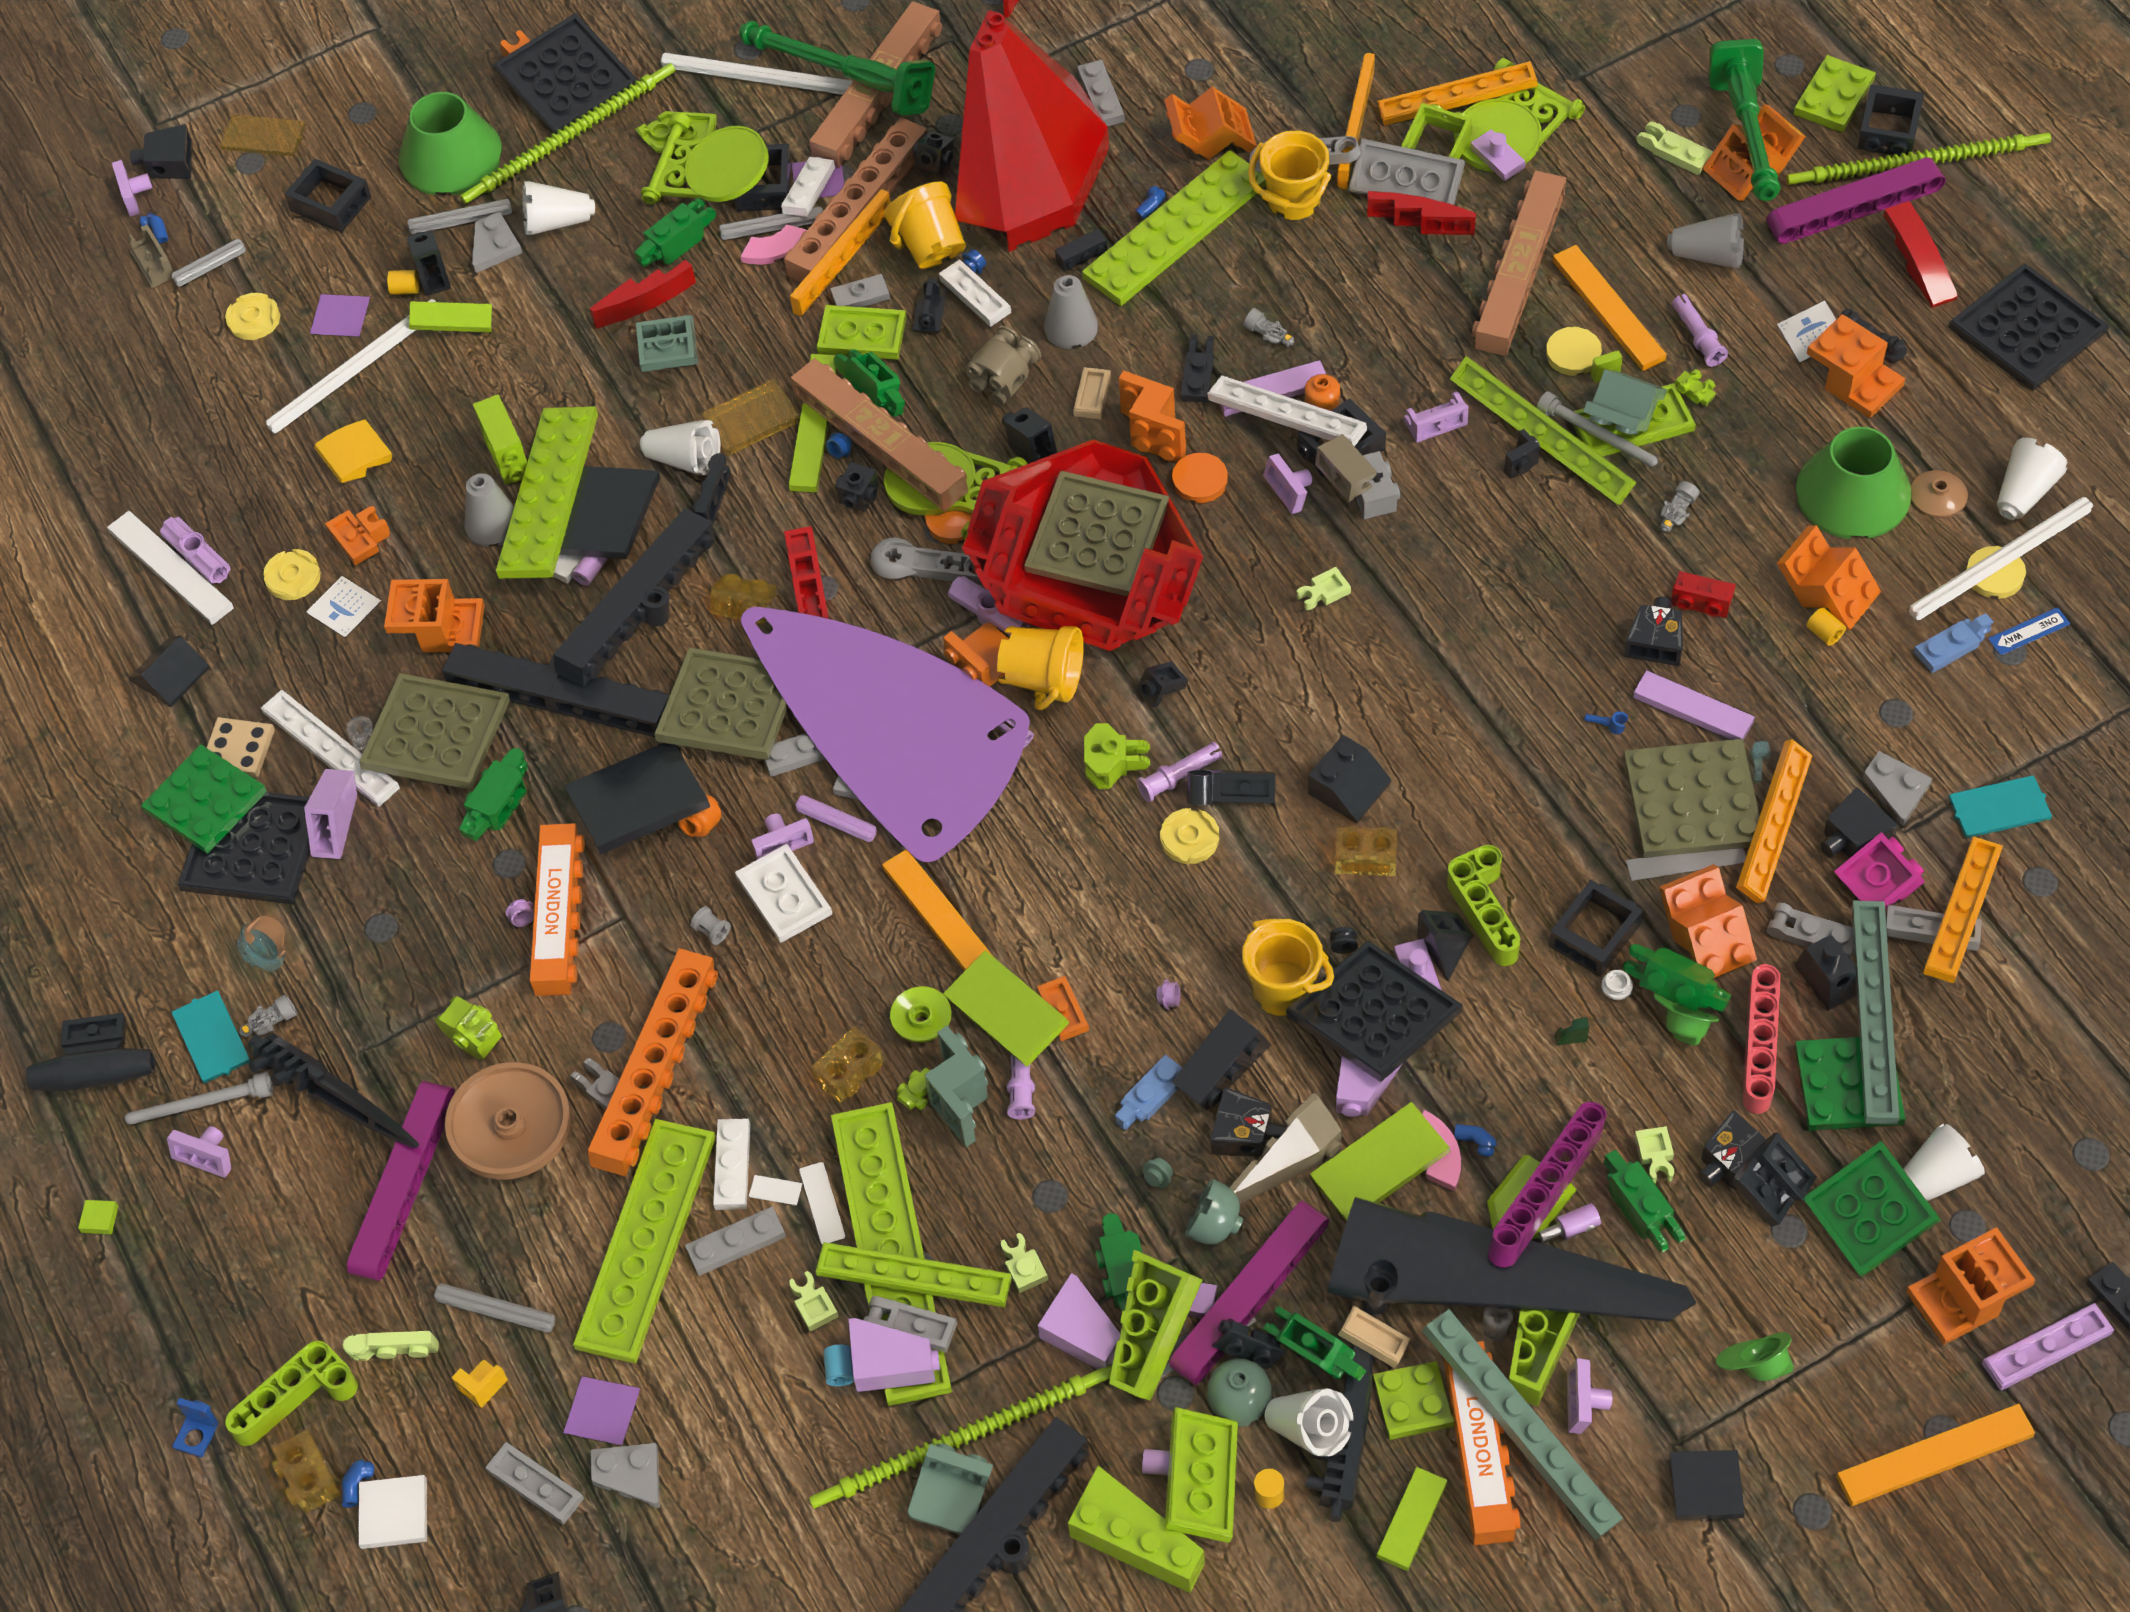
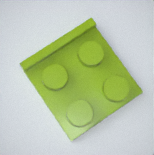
M1437 1361L1373 1374L1389 1440L1454 1427V1419L1451 1415Z

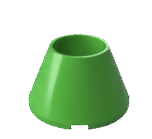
M436 92L422 97L413 105L401 143L398 161L403 177L415 189L430 195H436V192H451V195H458L479 184L480 179L484 176H491L492 171L496 172L500 165V156L503 150L496 130L462 98L449 92Z
M1851 427L1841 431L1805 462L1796 481L1797 502L1805 517L1822 531L1845 539H1850L1851 536H1867L1869 539L1891 531L1904 519L1911 503L1910 481L1891 441L1880 431L1869 427ZM1849 471H1859L1867 475H1858Z

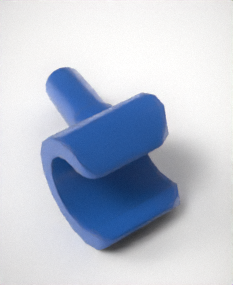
M1620 711L1615 712L1612 718L1586 714L1585 721L1608 726L1613 734L1622 733L1626 727L1623 724L1628 720V715Z

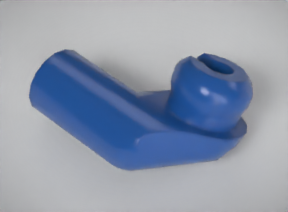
M1157 186L1149 188L1147 191L1148 198L1135 209L1136 213L1143 220L1164 202L1166 196L1163 189Z
M147 213V216L140 217L141 227L148 225L150 229L152 228L158 243H164L169 240L162 218L153 213Z
M1456 1124L1454 1136L1456 1140L1475 1142L1478 1144L1477 1152L1481 1156H1492L1494 1154V1146H1497L1496 1139L1484 1128Z
M363 1459L353 1462L342 1478L343 1507L352 1508L359 1505L358 1484L362 1478L370 1479L373 1476L374 1465L372 1462H364Z

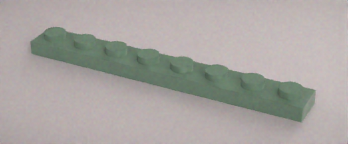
M1853 901L1852 921L1865 1123L1898 1124L1899 1107L1885 902Z
M1450 1309L1424 1327L1422 1332L1595 1541L1623 1519Z

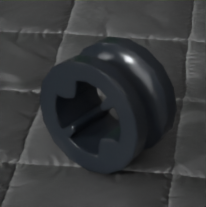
M1340 927L1330 932L1331 950L1339 954L1355 951L1358 948V941L1356 940L1357 931L1350 927Z

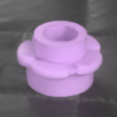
M519 899L513 901L507 907L505 914L508 917V921L514 926L524 927L533 921L535 907L532 902Z
M1168 979L1164 980L1162 986L1157 988L1158 1003L1163 1004L1167 1010L1180 1005L1181 993L1179 984L1177 982H1170Z

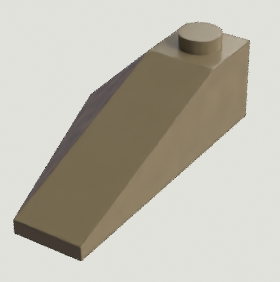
M1315 1093L1310 1095L1285 1121L1289 1126L1279 1139L1272 1137L1267 1142V1147L1262 1154L1260 1162L1253 1160L1230 1186L1238 1196L1240 1204L1319 1166L1324 1160L1333 1158L1342 1147V1130L1318 1095Z

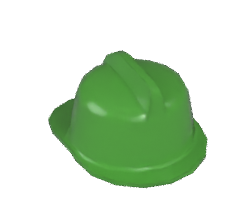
M1657 993L1653 995L1660 1004L1666 1007L1667 1029L1681 1042L1692 1046L1698 1045L1701 1038L1707 1034L1711 1023L1719 1021L1718 1017L1705 1012L1700 1007L1695 1012Z
M1778 1332L1764 1338L1734 1344L1718 1355L1716 1358L1717 1366L1727 1370L1743 1369L1749 1377L1758 1381H1770L1789 1374L1793 1371V1363L1787 1349L1792 1340L1791 1335L1786 1332Z

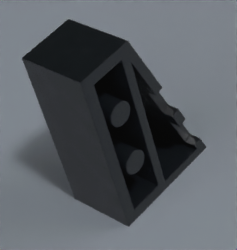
M1229 1009L1173 1079L1172 1083L1207 1111L1211 1106L1214 1107L1220 1102L1224 1087L1230 1088L1271 1044L1259 1030Z

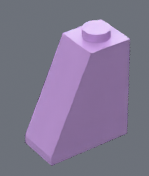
M325 769L304 807L311 857L341 858L357 798L354 771Z
M1342 1056L1336 1097V1112L1348 1117L1368 1116L1402 1064L1380 1083Z
M1071 1273L1038 1324L1040 1339L1097 1370L1106 1368L1109 1364L1113 1365L1116 1343L1120 1340L1121 1334L1076 1275Z
M857 1318L849 1319L853 1376L857 1392L935 1382L934 1370H940L938 1350L932 1351L929 1339Z

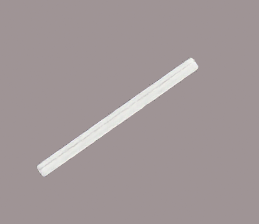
M663 53L661 58L662 67L671 63L675 70L843 95L853 82V80L672 53Z
M430 299V300L427 301V302H436V301H435L434 299ZM410 315L267 419L266 425L268 429L274 434L278 433L416 331L409 329Z
M2081 497L1910 605L1909 614L1915 620H1921L2090 513L2093 507L2092 502L2086 497Z

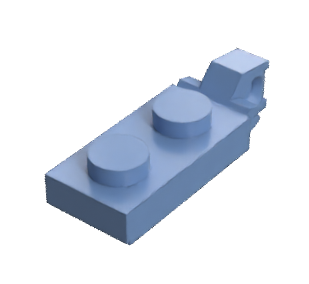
M1985 613L1973 621L1969 618L1960 621L1915 646L1914 653L1934 673L1978 648L1980 642L1985 639L1984 635L1991 631L1990 628L1993 620Z
M1165 1054L1124 1096L1120 1102L1122 1108L1115 1115L1116 1124L1126 1131L1136 1119L1141 1122L1144 1119L1149 1120L1178 1090L1172 1081L1181 1071L1182 1067Z

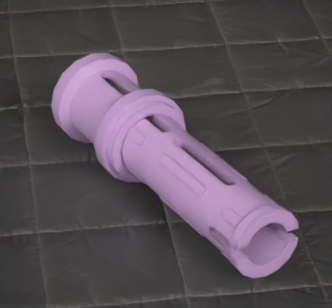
M1685 294L1681 295L1684 301L1681 300L1680 296L1674 298L1672 307L1677 311L1694 337V346L1697 350H1701L1705 356V363L1713 367L1725 361L1729 354L1727 348L1721 346L1717 340V333L1706 326L1688 296Z
M1211 742L1209 745L1169 767L1162 765L1157 768V772L1146 778H1138L1136 784L1140 794L1150 803L1154 800V796L1159 793L1175 789L1177 782L1187 777L1188 771L1200 770L1214 761L1220 760L1223 757L1221 751L1210 754L1218 749L1219 746L1215 742Z
M1011 1054V1080L1007 1083L1010 1105L1007 1107V1114L1013 1119H1028L1035 1115V1107L1032 1105V1093L1035 1090V1084L1030 1079V1065L1025 1067Z

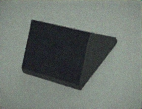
M181 636L166 639L129 677V680L172 707L210 667Z

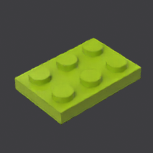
M1827 55L1796 104L1793 115L1843 133L1868 92L1870 85L1874 82L1876 72Z
M826 305L817 343L818 354L825 355L842 354L847 356L850 350L856 349L861 354L873 352L878 358L898 360L907 318L906 310Z

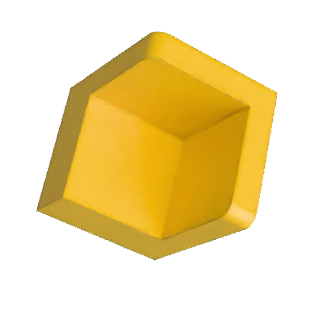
M482 1360L470 1374H467L460 1368L451 1377L457 1389L480 1408L508 1380L499 1365L493 1367L486 1360Z

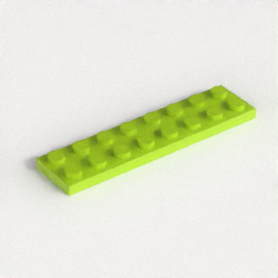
M1229 150L1082 271V279L1119 306H1122L1257 194L1249 182L1248 168L1250 164ZM1255 170V179L1259 187L1263 189L1266 186V180L1262 173Z
M596 406L543 408L496 568L499 579L553 577L598 418Z
M655 1119L573 1343L575 1350L633 1364L637 1363L716 1139L715 1132Z

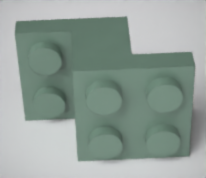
M693 315L636 323L641 372L699 364Z
M1604 369L1593 401L1586 402L1583 412L1591 414L1589 418L1591 421L1603 425H1611L1613 422L1617 424L1616 430L1637 435L1638 431H1647L1658 399L1664 400L1667 389L1615 370Z
M946 1026L937 1032L943 1063L924 1076L930 1104L966 1148L976 1141L974 1133L976 1124L971 1114L974 1113V1107L988 1099L986 1086L989 1083L984 1075L986 1067L981 1058L976 1054L972 1056L967 1050L968 1045L962 1035L958 1032L954 1034Z

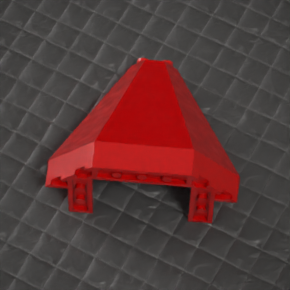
M988 10L969 49L955 217L960 222L1006 232L1008 252L1016 250L1019 244L1029 240L1033 243L1050 236L1051 231L1061 227L1068 229L1075 226L1109 150L1108 126L1076 78L1010 23L1002 14Z
M1093 439L982 481L967 529L968 535L962 550L965 555H969L976 567V574L985 589L990 591L995 600L994 604L1000 614L1044 629L1059 630L1063 626L1078 627L1082 631L1083 642L1108 651L1120 647L1121 644L1132 639L1138 640L1156 632L1157 629L1168 624L1174 625L1180 621L1183 608L1187 606L1204 556L1170 497L1153 549L1144 548L1128 597L1025 572L1024 565L1060 471L1169 496L1147 457Z

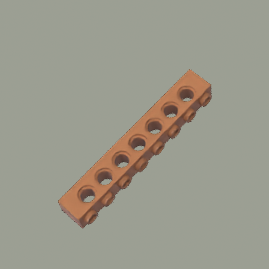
M900 117L895 125L888 129L886 136L880 143L874 146L872 153L866 160L860 163L858 170L851 178L845 181L840 192L831 198L826 209L817 215L812 226L802 233L798 243L786 253L784 263L788 277L802 282L881 189L889 192V195L894 191L915 165L914 146L918 140L928 133L927 128Z

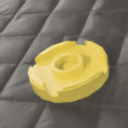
M249 293L236 299L237 302L233 306L230 304L225 315L227 326L232 334L244 340H255L265 337L273 332L280 320L277 303L263 293Z
M1566 327L1556 331L1550 336L1546 345V356L1549 359L1550 366L1559 373L1569 376H1577L1578 373L1582 372L1584 374L1591 372L1593 358L1602 354L1601 342L1597 336L1589 330L1580 327Z
M1988 546L1977 550L1969 558L1966 570L2002 547ZM2019 557L1974 585L1972 589L1980 595L1989 598L1990 596H1998V599L2012 596L2023 585L2026 575L2025 564Z
M292 549L293 552H280L268 561L263 575L266 587L273 596L283 600H296L307 596L316 588L320 581L321 571L316 558L309 552Z
M1183 808L1171 813L1164 820L1160 831V844L1165 854L1172 860L1183 864H1197L1207 860L1215 853L1219 844V827L1215 819L1207 812L1199 810V812L1191 811V808Z

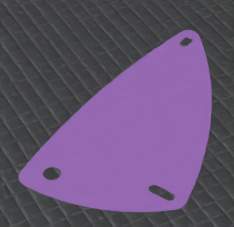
M752 607L743 613L741 623L776 688L801 726L858 799L916 859L922 862L936 861L954 848L981 822L1004 791L1020 759L1030 724L1029 717L1024 710L980 680H973L961 669L888 636L843 622L786 610ZM765 617L773 627V631L770 634H764L755 622ZM1008 719L1015 721L1016 725L1013 729L996 740L988 739V732ZM926 820H939L942 824V831L934 837L924 835L921 828Z

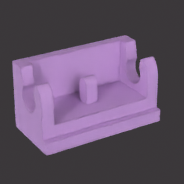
M1457 391L1451 393L1453 399H1450V402L1417 414H1415L1412 408L1406 409L1407 415L1404 416V422L1416 443L1468 424L1469 407Z

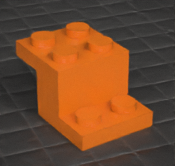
M1213 86L1190 104H1187L1174 94L1164 99L1167 108L1166 115L1172 126L1171 133L1173 138L1178 143H1183L1191 148L1195 154H1200L1210 160L1230 143H1233L1236 147L1243 148L1249 153L1257 147L1246 108Z
M1764 104L1757 117L1770 167L1779 176L1806 136L1770 105ZM1732 124L1702 169L1739 201H1744L1752 190L1753 186L1750 179L1754 171L1743 126Z
M1843 314L1808 346L1807 355L1829 368L1825 390L1868 418H1871L1905 384L1906 378L1883 364L1888 343Z
M1123 370L1119 377L1121 413L1130 418L1131 446L1139 451L1160 456L1164 460L1178 462L1186 456L1185 422L1175 418L1174 388Z
M1808 525L1776 563L1802 607L1829 608L1832 615L1846 626V630H1851L1882 592L1856 547H1829L1817 525Z
M448 579L391 580L384 628L386 633H415L422 652H451L455 643L471 644L479 648L485 604L483 598L455 599Z
M1713 864L1659 887L1673 940L1690 952L1692 961L1712 969L1715 977H1718L1757 960L1743 905L1726 895L1719 867Z
M1996 1227L1942 1255L1936 1272L1908 1286L1906 1293L1942 1344L1945 1345L1998 1317L2005 1300L2033 1286L2035 1279Z

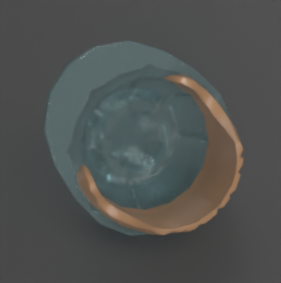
M260 916L244 924L239 932L240 936L237 942V950L242 960L252 967H261L268 971L278 970L283 964L286 952L283 947L285 929L282 924L271 916Z

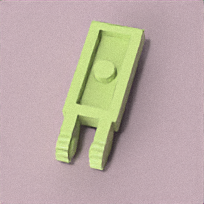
M1653 121L1646 125V133L1641 132L1636 138L1642 147L1652 151L1654 155L1696 175L1701 174L1702 168L1713 153V151L1669 130L1666 131L1663 125Z
M430 1331L356 1334L355 1336L352 1334V1336H348L343 1340L344 1343L342 1344L344 1351L357 1361H368L374 1354L383 1359L395 1358L396 1354H408L411 1357L423 1358L427 1357L428 1353H438L439 1341Z

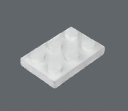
M787 844L735 872L737 880L780 943L832 915L831 907Z

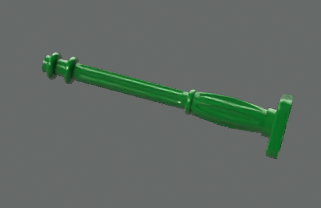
M748 21L740 27L739 36L747 46L755 44V47L759 50H764L768 47L840 71L844 77L851 78L868 87L893 93L892 110L896 114L903 116L922 114L927 111L930 105L935 76V64L927 60L906 61L901 63L898 69H895L878 61L856 57L855 55H848L846 57L773 33L768 25L759 27L756 21Z
M1757 39L1719 41L1714 43L1709 51V85L1715 91H1729L1736 117L1742 122L1754 171L1750 179L1753 193L1759 200L1770 201L1780 193L1781 187L1778 182L1777 172L1770 167L1757 117L1760 110L1756 87L1762 81L1763 45Z

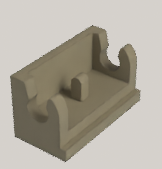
M148 225L141 227V234L143 235L141 240L135 241L133 235L130 234L128 241L132 248L130 251L132 257L150 287L154 288L171 280L173 269Z
M1343 434L1317 448L1315 465L1348 502L1372 487L1369 481L1376 476L1377 471Z

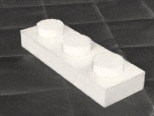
M820 157L808 158L781 205L783 214L808 217L835 170L834 160Z
M958 260L939 273L940 281L990 327L1011 313V306L961 260Z
M718 1119L713 1204L715 1210L747 1209L750 1143L749 1119Z

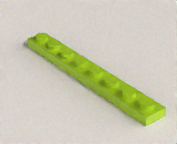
M1465 356L1451 376L1450 380L1517 430L1525 429L1530 436H1534L1538 440L1541 448L1616 504L1621 505L1637 483L1469 357Z

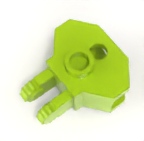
M1096 723L1084 736L1086 778L1097 789H1110L1121 776H1127V771L1148 769L1150 759L1145 755L1138 756V754L1148 753L1150 744L1144 740H1126V735H1119L1108 723Z
M455 996L450 1000V1006L442 1015L437 1016L435 1022L455 1045L478 1060H482L492 1050L502 1035L497 1028V1024L491 1019V1013L486 1008L480 1005H472L462 998Z

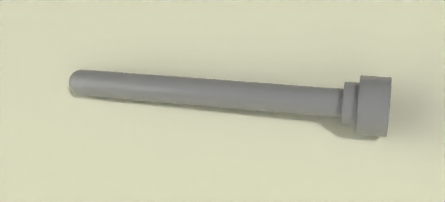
M1547 391L1540 398L1537 408L1547 416L1557 415L1648 466L1653 467L1657 464L1656 456L1561 405L1562 402L1553 393Z
M268 1072L255 1074L253 1078L248 1080V1083L129 1112L125 1115L124 1119L127 1124L132 1125L247 1095L264 1098L273 1095L272 1082Z

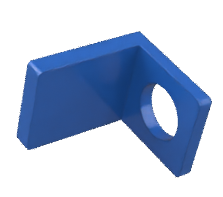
M179 1398L176 1404L186 1419L172 1447L175 1450L202 1458L219 1422L211 1412L209 1405L198 1400H193L192 1402ZM192 1430L203 1432V1439L196 1446H188L185 1443L187 1434Z

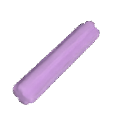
M801 795L796 802V810L862 840L871 842L876 836V826L806 795Z

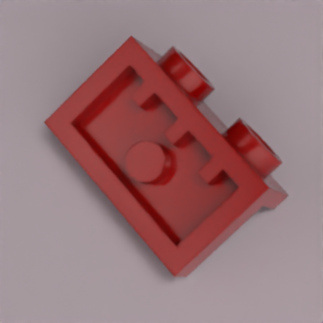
M1679 571L1676 583L1672 589L1671 605L1683 610L1690 609L1706 613L1713 617L1727 618L1736 584Z

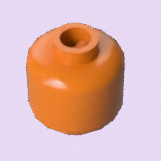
M1327 374L1312 376L1307 380L1304 387L1305 403L1329 411L1339 406L1340 384L1337 379Z
M706 795L711 807L678 821L679 827L685 834L692 837H704L720 822L722 816L721 809L715 798Z

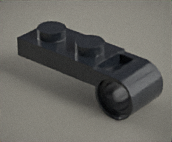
M1234 770L1188 771L1187 803L1194 805H1208L1213 802L1275 803L1276 772Z

